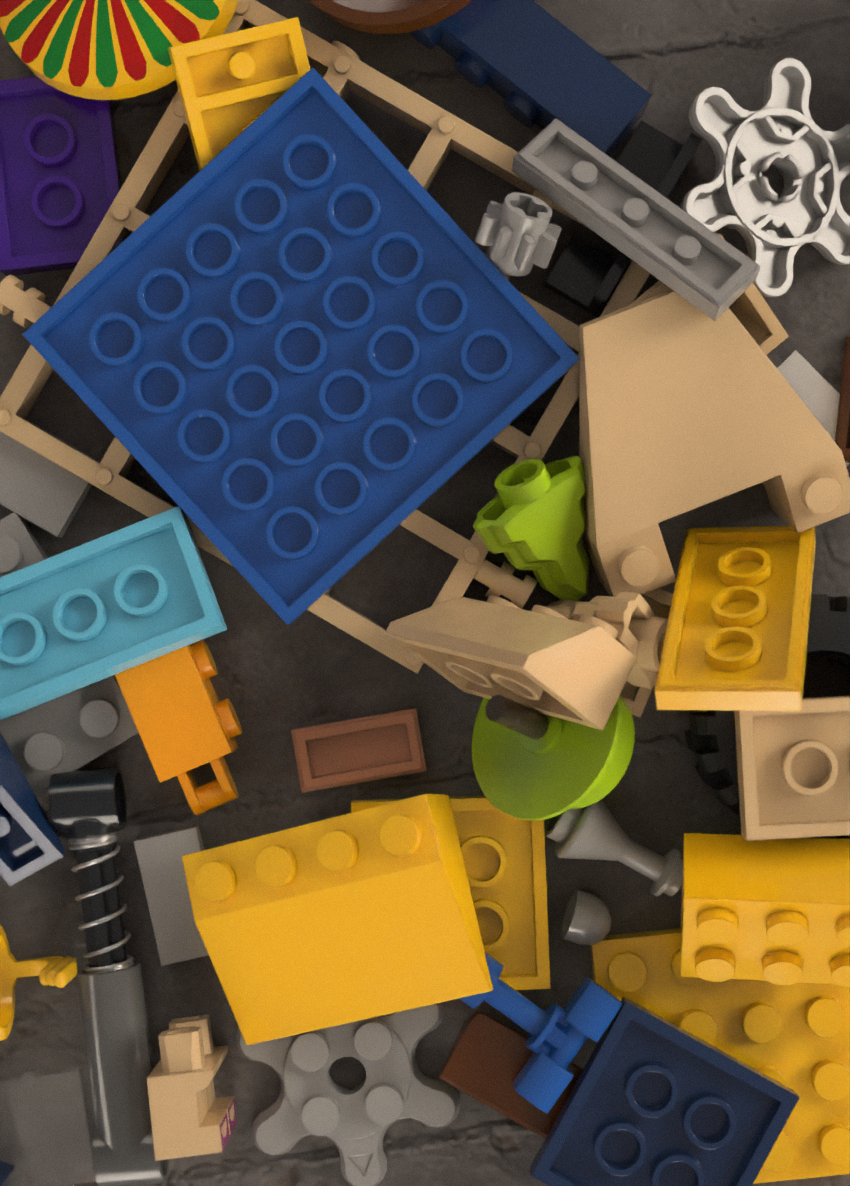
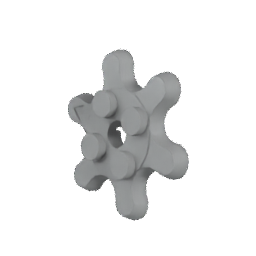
M785 58L775 63L764 80L762 106L757 111L741 108L727 91L719 87H710L702 90L695 97L689 109L691 126L708 142L714 153L715 173L711 182L697 185L689 190L680 204V208L713 232L725 226L729 229H736L741 234L746 243L748 257L761 266L753 283L761 295L765 297H778L788 291L794 277V256L798 249L806 243H810L830 262L840 265L850 264V217L843 210L839 193L843 179L850 173V124L842 126L837 131L830 132L821 129L814 122L808 108L811 77L802 62L794 58ZM770 164L775 165L784 178V189L779 198L778 194L770 187L768 178L762 176V173L768 170Z
M444 1002L251 1045H246L238 1027L236 1043L242 1055L251 1061L262 1062L271 1066L278 1074L281 1082L278 1099L270 1107L261 1111L254 1119L251 1132L252 1140L256 1147L263 1153L271 1156L283 1155L290 1151L305 1136L312 1134L326 1136L339 1149L341 1158L340 1169L344 1179L350 1185L376 1186L379 1184L387 1172V1157L383 1148V1138L385 1131L392 1123L400 1119L411 1118L429 1127L440 1128L453 1122L459 1113L461 1103L459 1093L455 1087L444 1080L426 1075L419 1068L415 1059V1050L419 1041L427 1033L436 1029L442 1022ZM353 1057L359 1060L365 1068L366 1077L364 1081L354 1087L353 1090L338 1086L329 1076L331 1065L339 1058Z

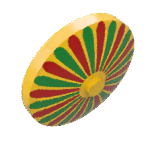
M0 0V28L14 52L46 84L69 95L85 99L119 100L150 93L175 81L176 78L168 47L223 35L234 15L238 0Z

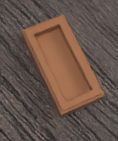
M416 708L291 730L302 793L427 771Z

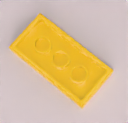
M790 526L686 529L655 686L657 710L801 711L816 549L815 527L797 533Z

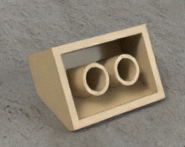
M490 595L486 602L466 597L453 598L390 622L385 632L387 636L465 693L491 699L495 695H502L539 713L600 730L604 729L637 659L635 655L615 639L618 631L601 619L590 615H581L579 621H574L542 605H534L531 611L522 610L508 600Z

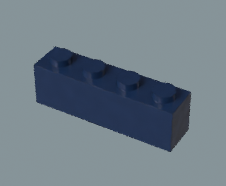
M473 0L460 11L443 21L409 32L424 46L434 49L438 45L455 59L454 66L457 71L471 84L478 88H483L487 84L505 99L503 101L505 109L521 124L527 127H533L534 124H537L540 128L544 129L557 118L608 156L613 153L643 116L651 97L650 93L533 0Z

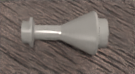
M602 799L590 806L569 809L558 816L548 819L545 827V836L555 841L554 853L558 858L619 861L652 879L650 893L655 896L664 893L671 897L681 887L683 869L681 852L674 848L663 857L630 839Z

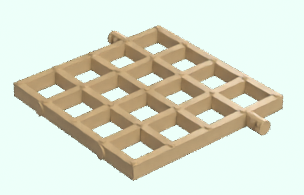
M238 0L234 15L223 34L287 20V18L256 0ZM301 27L310 68H314L317 72L324 75V80L343 100L351 91L427 135L408 169L410 174L426 191L452 149L524 192L543 200L551 209L554 208L584 225L512 171L513 157L518 153L516 150L359 60V56L345 44L339 41H332L330 44ZM177 90L54 304L117 248L124 236L126 238L129 237L150 217L144 212L190 135L179 90ZM632 261L601 316L627 307L634 302L650 273ZM502 273L510 282L513 276ZM8 275L0 283V314L7 315L12 310L14 312L13 321L24 328H28L51 307L45 304L46 296L43 292L34 287L24 292L23 281L13 275ZM519 292L580 358V326ZM30 345L0 397V431L149 518L175 508L176 506L126 478L136 459L116 437L113 439L101 462L25 419L54 370L40 353ZM580 359L567 372L531 436L509 425L490 443L517 458L515 463L528 459L542 461L579 397ZM418 510L414 511L399 525L458 559L432 606L453 598L462 597L472 579H475L489 588L485 596L493 595L500 597L502 595L522 609L538 582L537 579L526 574L523 580L513 576L512 574L516 568L506 561L501 568L487 561L485 557L489 551L476 531L472 538L468 540ZM187 516L197 546L233 566ZM331 588L307 609L417 674L424 664L423 661L385 634L386 628L329 596L328 593Z

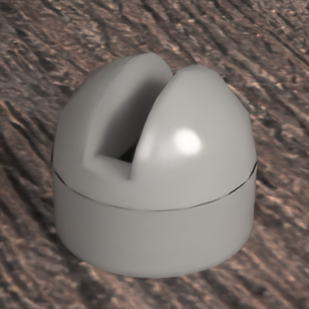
M575 889L564 911L560 937L563 940L579 945H594L604 940L611 929L609 910L606 904L595 895Z

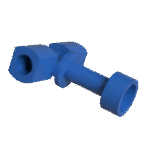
M485 952L493 990L459 999L473 1009L484 1000L530 1033L526 1041V1047L533 1054L512 1084L517 1093L548 1114L574 1076L568 1067L588 1037L598 1042L623 1006V1003L598 983L586 977L564 1009L558 1004L553 1003L543 1011L499 979L503 965Z

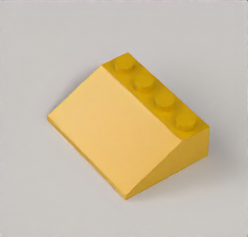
M423 794L182 856L194 921L246 1045L493 990L451 804L447 794Z

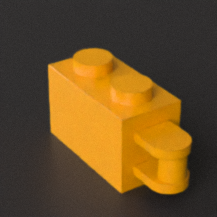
M204 640L115 674L159 782L161 783L177 776L189 806L196 816L238 798L237 788L224 756L239 748L234 737L243 733L240 721L228 698L220 702L210 680L211 677L218 675V671L212 654ZM210 762L217 779L198 787L192 769Z

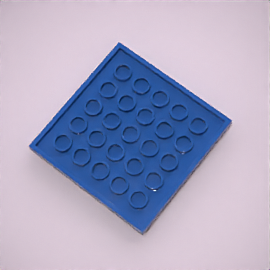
M311 68L22 334L287 625H291L580 359L314 68Z

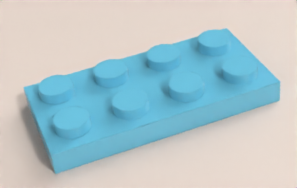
M179 506L0 577V720L227 630L186 513Z

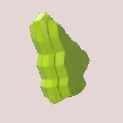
M571 456L547 464L538 459H528L509 466L495 479L494 486L499 495L489 501L477 513V520L473 524L475 531L488 551L494 554L504 553L511 565L518 570H532L540 586L560 600H580L588 594L589 558L581 541L585 529L583 498L586 491L582 459L579 456Z

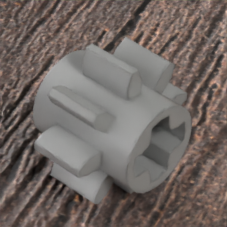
M515 192L505 197L503 205L495 201H489L475 242L488 246L485 256L501 273L511 276H525L531 272L533 264L544 269L548 267L562 228L561 226L549 223L552 217V210L547 203L533 195Z

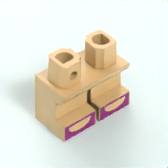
M210 1015L172 1019L169 1022V1030L162 1031L158 1036L161 1060L147 1077L155 1161L222 1153L237 1122L234 1096L215 1098L213 1082L216 1072L228 1053V1045L213 1047Z

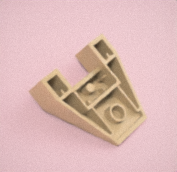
M670 289L580 325L579 457L584 465L586 490L583 498L585 510L583 538L597 578L610 597H615L620 592L640 593V595L676 582L674 570L658 523L764 482L772 511L797 533L850 513V477L842 450L730 308L714 321Z

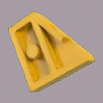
M298 17L168 47L199 171L310 70Z

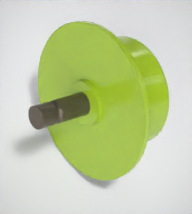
M495 695L491 699L483 698L473 728L471 748L473 768L477 782L486 798L497 809L523 820L549 819L569 809L590 806L607 796L616 787L627 770L635 742L633 717L627 703L620 695L603 730L539 713L502 695Z

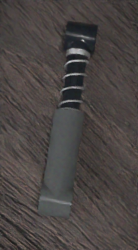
M118 766L56 773L51 776L49 783L51 819L57 836L68 838V844L70 845L68 848L72 850V853L76 854L77 865L72 867L71 871L78 873L80 895L76 896L75 900L82 903L84 924L80 925L78 929L85 931L87 954H84L82 958L89 961L88 965L78 970L77 979L95 1119L92 1139L95 1180L97 1186H141L165 1183L169 1175V1159L155 1161L147 1087V1077L153 1070L141 963L126 954L125 943L129 940L131 934L123 929L122 913L126 910L127 904L120 900L118 884L124 877L116 871L115 855L120 850V846L116 844V841L119 839L117 836L118 831L125 829L127 822V801L122 773Z

